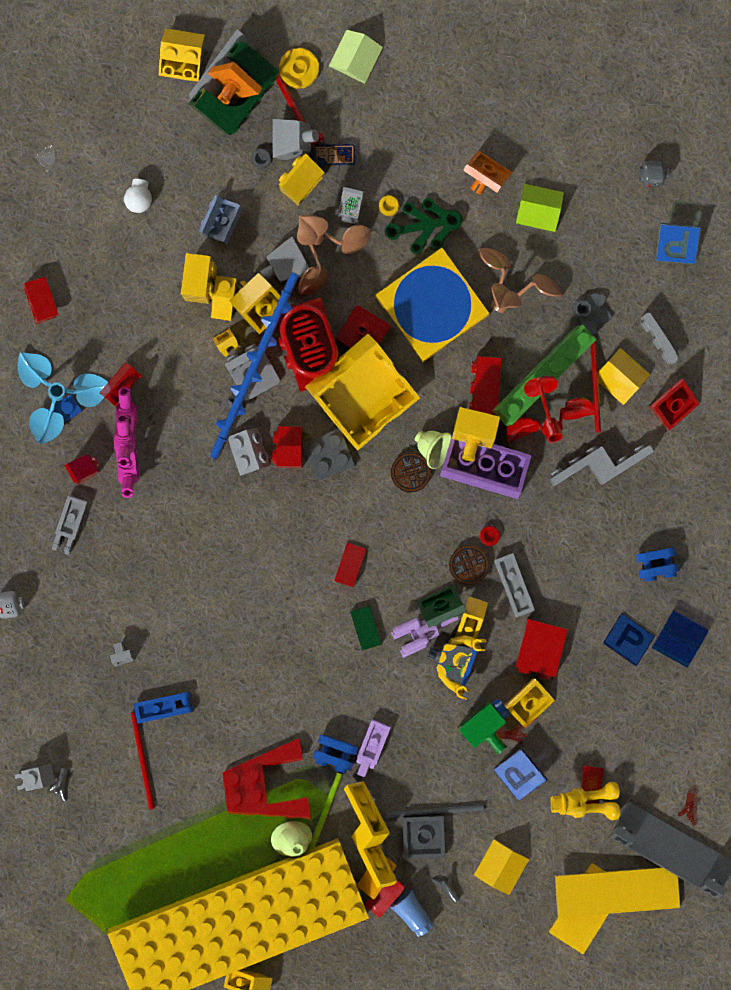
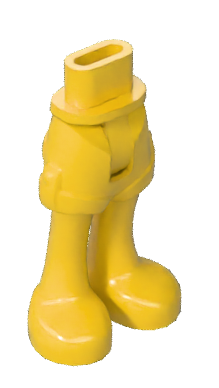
M609 782L602 789L596 791H584L582 788H574L572 791L559 793L558 796L551 797V812H559L560 815H571L574 818H581L586 813H602L610 820H618L620 817V807L616 802L586 804V801L596 799L615 800L619 797V786L616 782Z

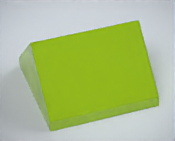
M524 184L516 224L555 232L564 192Z

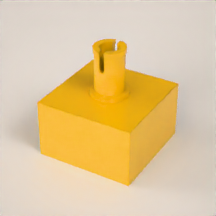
M258 273L248 283L241 281L240 284L243 288L237 284L236 290L238 293L229 302L260 334L267 328L261 321L262 317L273 315L281 296Z
M462 407L459 408L452 439L466 442L462 459L475 461L478 446L492 448L500 420L499 416Z

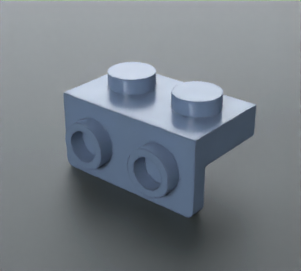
M215 195L209 204L205 218L201 222L199 232L228 245L244 207Z

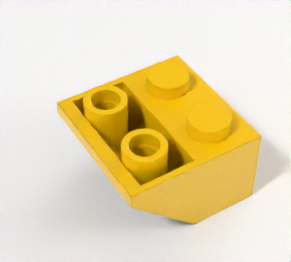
M165 28L161 40L159 76L198 82L204 53L205 35Z
M306 153L303 157L299 155L292 163V170L289 173L286 171L279 179L280 191L298 206L325 176V172Z

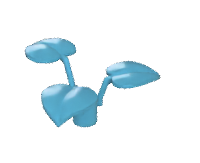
M20 353L17 366L21 381L30 388H36L42 382L49 387L48 393L52 399L50 411L45 408H39L30 416V430L37 443L50 442L61 433L64 426L63 416L53 411L56 401L62 400L65 393L76 394L78 403L85 407H94L104 399L99 392L108 382L102 377L94 374H81L74 380L76 390L64 388L61 383L51 384L44 380L50 376L52 371L51 364L46 357L39 354Z

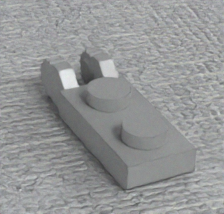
M648 312L641 317L642 322L640 324L646 333L650 331L654 337L652 339L653 344L658 350L661 348L663 351L662 358L667 364L672 365L676 363L678 354H676V351L651 313Z
M70 495L67 496L55 532L56 537L52 550L57 551L60 546L61 537L64 536L68 538L64 554L69 555L73 542L76 540L88 501Z

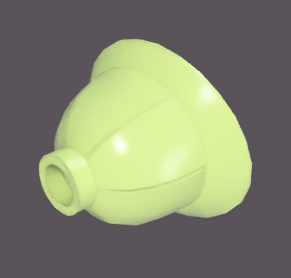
M420 431L415 437V441L418 442V449L423 457L426 458L427 464L431 469H437L444 463L452 437L448 432Z
M299 821L282 823L276 827L271 835V843L275 851L290 857H298L306 853L312 841L310 828L305 823Z

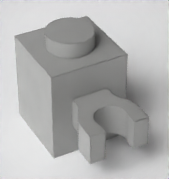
M51 764L30 768L14 775L15 779L21 778L23 780V784L17 786L18 790L26 789V791L56 783Z

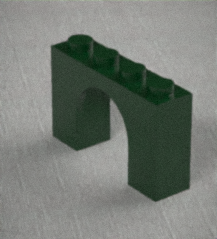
M238 39L225 56L232 62H235L262 87L260 93L241 98L233 104H223L209 91L200 88L188 103L221 132L229 136L239 130L241 121L251 114L253 105L256 101L259 102L263 98L264 91L277 79L276 75L279 72L247 43Z

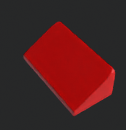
M583 765L580 788L584 791L600 790L604 768ZM599 799L586 801V804L599 803Z

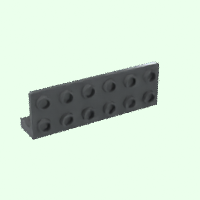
M631 802L626 804L610 835L611 839L716 899L724 895L727 889L724 885L731 873L730 859Z

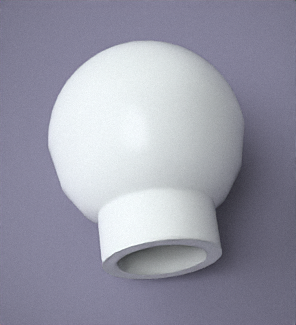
M133 179L132 186L127 189L124 195V203L130 211L142 213L150 207L152 196L148 190V181Z

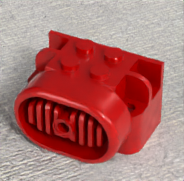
M321 297L292 306V309L287 313H282L278 321L281 333L278 340L281 349H286L287 356H284L288 370H293L300 392L306 391L305 386L312 380L330 372L334 368L337 359L340 358ZM308 341L313 342L311 345L307 344Z

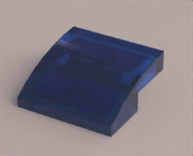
M673 610L653 643L652 648L688 668L709 629Z

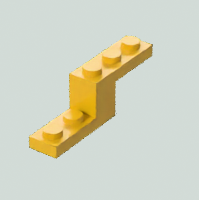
M364 781L347 784L344 790L361 822L351 837L377 889L394 885L397 879L380 847L390 832Z

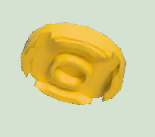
M304 48L291 49L282 56L279 63V73L288 86L296 89L306 88L317 79L319 63L316 56L310 50Z

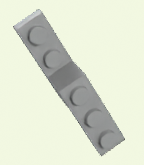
M642 444L633 450L635 453L633 456L628 458L625 455L616 461L618 465L615 466L602 446L597 448L595 445L586 451V457L580 459L578 456L569 462L570 467L564 471L561 467L551 473L553 478L550 479V482L554 487L588 465L600 485H603L653 453L654 450L650 445L645 447Z

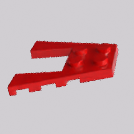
M300 738L222 772L227 812L229 814L312 819L308 797L272 804L268 803L264 767L303 760Z

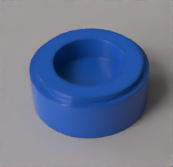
M500 699L492 702L503 719L509 716L510 713Z

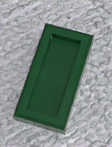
M370 606L351 611V617L362 651L382 645Z

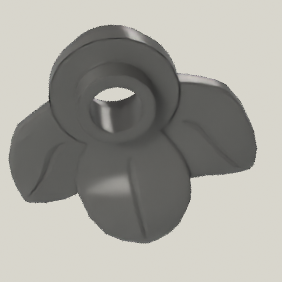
M591 294L587 299H580L574 303L572 308L574 316L580 320V325H584L591 334L597 333V324H603L612 319L610 312L602 306L606 296L601 294ZM580 306L586 307L585 313L579 312Z

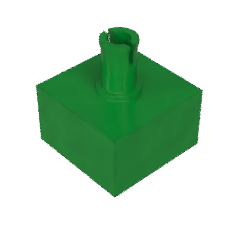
M490 702L457 727L474 749L483 741H487L496 751L497 755L508 747L496 734L497 730L506 722Z

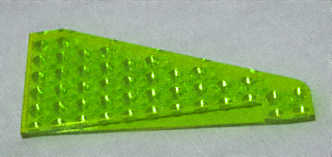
M306 779L291 780L267 791L268 803L272 804L308 797L312 819L229 814L225 810L87 872L64 900L108 935V929L268 866L279 855L271 843V835L276 827L288 821H299L308 826L331 799Z

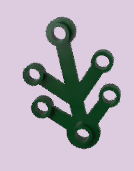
M426 198L422 203L423 209L433 211L441 217L433 220L416 209L413 203L406 202L402 207L403 212H405L404 214L412 215L421 222L404 226L390 223L385 228V236L389 240H396L402 234L423 230L417 241L413 242L410 248L411 252L417 255L422 252L423 245L434 228L443 226L437 238H433L430 244L433 250H439L442 248V242L450 230H456L461 226L462 215L456 210L445 211L436 205L431 198ZM426 201H430L432 203L431 208L425 207L424 204ZM406 205L412 206L411 212L405 211ZM450 217L456 218L454 224L449 223L448 219ZM390 229L397 231L395 236L389 234ZM436 240L440 242L438 248L433 246V242ZM416 244L421 248L418 252L413 250V246Z

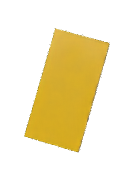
M591 863L585 873L606 871ZM609 914L557 917L548 932L581 954H584Z

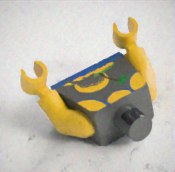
M463 635L451 638L449 642H445L443 650L432 646L430 648L427 658L438 661L436 668L438 677L461 699L467 700L463 695L464 691L471 692L470 688L464 686H466L477 651H485V649L480 647V643L487 642L486 639H476Z

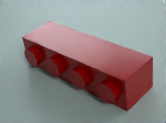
M477 356L476 361H472L471 373H475V382L471 381L470 394H474L473 402H469L470 410L495 415L492 410L499 402L501 358Z

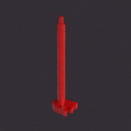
M278 72L275 81L297 121L305 122ZM318 132L319 139L316 142H311V147L325 140L322 133Z

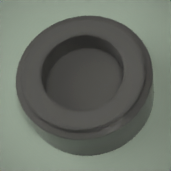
M264 148L256 149L251 155L253 166L257 169L267 168L271 164V154Z

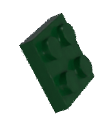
M454 585L416 601L428 628L437 626L443 621L466 612Z

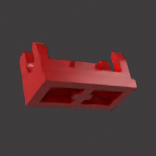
M46 277L24 283L23 289L36 325L56 318L59 314Z
M125 362L99 394L113 406L117 407L119 405V389L123 387L130 389L138 378L141 379L142 375Z

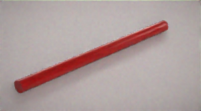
M595 340L590 345L595 433H600V400L597 345Z
M134 712L130 713L148 807L151 810L155 809L139 724Z

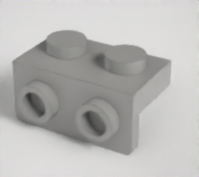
M257 428L248 429L227 437L240 476L270 466L268 455L262 443V436Z

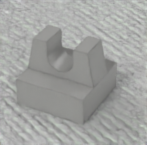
M121 642L113 644L116 654L110 655V658L115 667L134 661L132 652L130 650L125 651L124 645Z

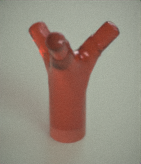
M520 725L510 731L496 732L501 739L514 740L521 745L523 741L520 737H527L526 733L518 732L521 729Z
M687 793L685 807L678 813V816L681 817L687 813V819L695 826L696 822L693 813L695 794Z

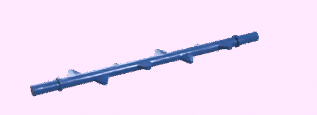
M291 272L284 290L281 291L282 294L273 315L264 316L261 319L267 328L257 350L247 352L246 354L251 360V364L242 384L231 386V391L236 398L227 418L216 422L221 431L217 435V440L210 454V457L214 459L218 458L224 442L227 441L226 438L236 416L246 414V410L241 404L252 382H261L262 377L257 372V368L266 348L276 346L277 344L272 335L282 313H287L292 309L287 301L292 296L291 292L299 277L295 272Z

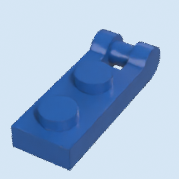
M190 691L134 703L137 723L194 712L193 705L191 706L189 700L191 698ZM181 700L183 708L177 709L175 701Z

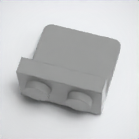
M256 344L246 348V353L240 356L235 354L227 359L228 363L225 366L236 385H241L251 364V360L246 354L247 352L257 350L258 346ZM265 353L257 368V372L262 377L261 382H252L244 398L246 401L280 383V379Z

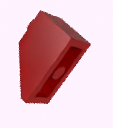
M89 454L64 465L73 482L78 485L100 473L98 470L100 464L95 456L91 458Z

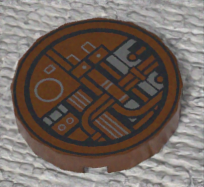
M414 452L404 453L398 456L392 464L391 479L394 485L401 491L407 493L418 492L424 489L430 480L431 469L427 464V460L420 454Z
M474 545L459 547L453 552L449 561L451 575L456 581L465 585H473L482 581L488 574L490 566L488 556L484 550Z

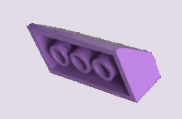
M451 437L441 470V477L515 499L519 498L532 455L493 444L492 448L478 446L475 461H467L462 459L466 442L453 440Z

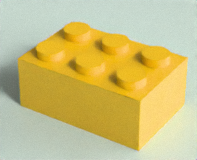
M186 253L181 295L185 301L209 304L210 299H213L214 285H212V279H216L217 267L211 256Z

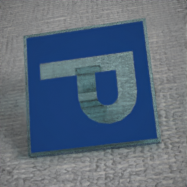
M660 223L655 261L696 265L701 226Z

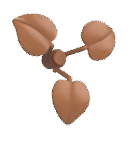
M300 215L297 240L302 245L310 246L317 264L316 268L310 267L302 275L299 284L300 295H308L318 291L328 280V271L321 269V263L314 244H321L324 237L342 245L343 253L353 254L361 250L368 242L371 229L361 224L351 226L345 231L342 237L343 240L340 241L326 233L328 223L324 218L314 215Z
M491 248L478 249L482 260L488 266L502 272L500 282L493 284L491 288L494 297L491 306L497 312L505 313L507 308L520 307L522 305L520 296L532 286H536L538 291L549 296L562 297L564 295L555 281L542 274H535L533 276L534 281L516 294L503 285L506 269L511 267L508 258L501 252Z

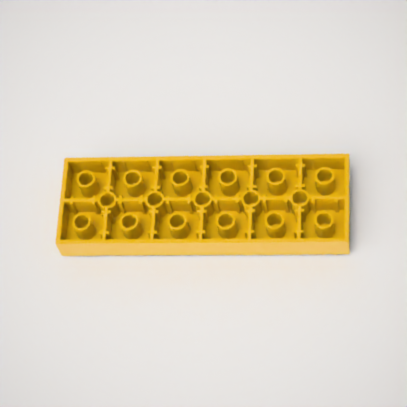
M337 838L311 848L301 856L283 859L108 929L107 934L129 990H190L369 919Z

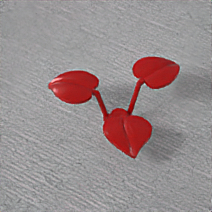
M553 376L531 379L525 384L524 392L528 397L541 395L547 419L544 421L543 426L537 419L532 420L530 417L517 419L513 425H508L507 443L532 434L539 429L542 430L543 435H546L548 442H558L563 438L561 431L564 429L562 425L563 419L574 420L594 415V404L586 398L569 400L566 402L565 408L560 409L559 421H557L555 418H551L544 393H550L558 387L557 379Z

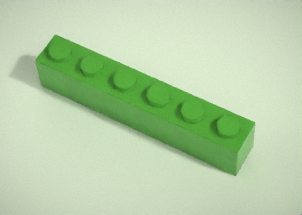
M584 325L574 327L492 412L500 417L505 426L513 425L541 396L528 397L524 392L525 384L531 379L542 376H553L558 379L590 347L596 338Z

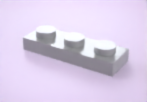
M512 553L494 560L515 618L535 611L514 554Z

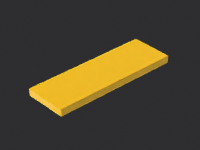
M662 867L555 876L557 914L559 918L680 908L678 876Z

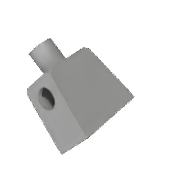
M273 119V158L288 160L305 153L307 154L311 151V142H316L319 139L318 131L316 129L311 130L309 123Z
M291 237L266 257L270 266L262 269L260 273L266 281L276 276L280 284L288 281L291 272L297 273L299 275L298 278L302 277L309 266L293 237Z

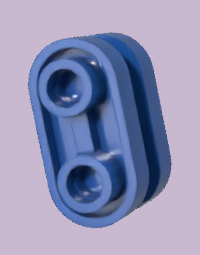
M676 547L636 554L637 563L643 562L644 570H639L640 579L644 578L645 582L657 580L656 576L664 575L665 578L677 576L676 572L680 571L679 563L673 564L671 556L677 555ZM663 558L665 566L652 567L651 560Z
M320 734L318 742L323 744L321 751H314L313 758L316 759L315 763L326 767L327 764L334 765L335 770L346 773L347 770L351 771L354 763L348 759L350 754L357 755L359 747ZM331 747L343 751L341 758L329 754Z

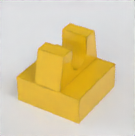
M230 328L213 338L218 350L225 357L229 355L227 352L228 347L233 346L236 351L239 349L237 340Z

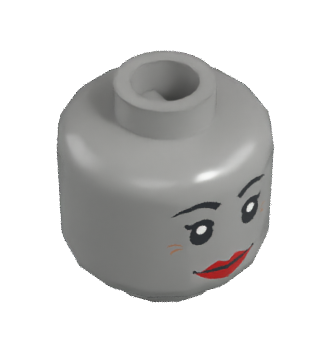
M15 591L0 593V618L18 617L21 614V609H24L23 597H19Z

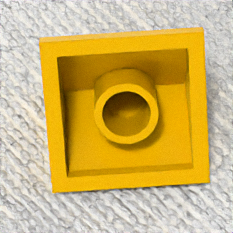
M619 348L598 372V382L624 405L650 374L625 351Z
M533 677L504 706L526 728L555 700Z
M493 839L474 875L491 887L510 895L529 859Z

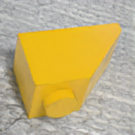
M216 275L211 318L231 321L234 306L229 300L236 294V278Z
M468 597L465 605L466 612L462 614L455 637L466 635L477 638L488 602Z
M240 969L226 975L224 988L229 990H270L273 978Z

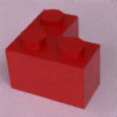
M277 426V431H273V443H277L276 450H272V463L276 464L277 468H302V426Z

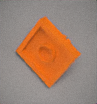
M235 62L211 67L208 75L223 87L218 95V99L224 104H229L232 97L239 99L258 95L262 89Z
M480 150L472 157L463 170L476 179L471 185L473 191L480 184L476 191L477 194H482L486 186L498 193L512 174L510 170Z

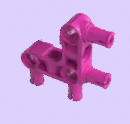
M123 387L118 391L119 405L116 407L114 449L116 451L118 481L122 484L121 494L125 498H130L133 496L134 484L140 480V468L136 452L138 408L131 400L130 389Z

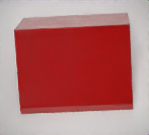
M680 379L651 404L649 409L670 431L700 403L686 382Z

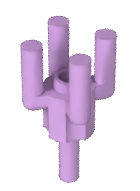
M458 616L452 617L437 626L428 628L425 620L420 622V619L414 618L392 628L393 632L391 634L395 640L411 633L414 641L402 646V650H400L404 658L426 648L430 639L439 636V628L459 619Z

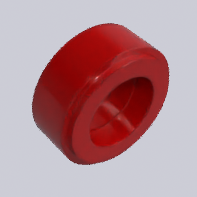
M486 526L480 532V540L484 545L493 546L500 539V532L494 526Z

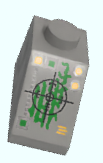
M343 187L338 216L342 217V221L353 223L354 220L358 221L364 198L363 191Z

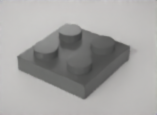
M339 429L302 443L317 481L355 466L342 432Z
M444 816L403 817L404 859L445 858Z

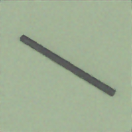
M484 804L386 812V818L484 810Z

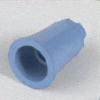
M412 889L402 894L390 906L418 937L426 934L434 926Z

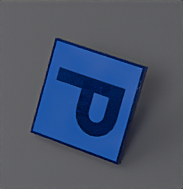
M621 613L603 641V644L636 667L655 636Z
M523 748L493 769L518 801L548 780Z

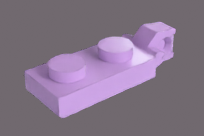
M373 719L371 720L357 756L356 763L361 764L357 772L358 775L365 777L368 767L373 769L377 764L391 726Z

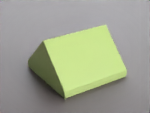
M346 30L329 67L365 84L383 47L365 34Z

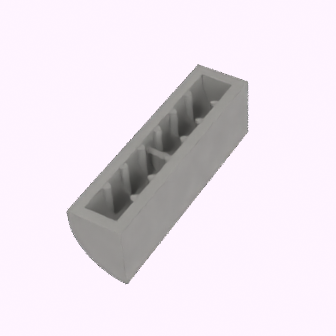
M236 30L189 93V97L192 99L197 91L203 88L218 99V95L223 87L208 75L211 67L232 62L225 54L237 39L244 41L254 50L257 49V46L243 33Z

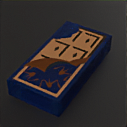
M355 144L314 145V162L318 166H355Z

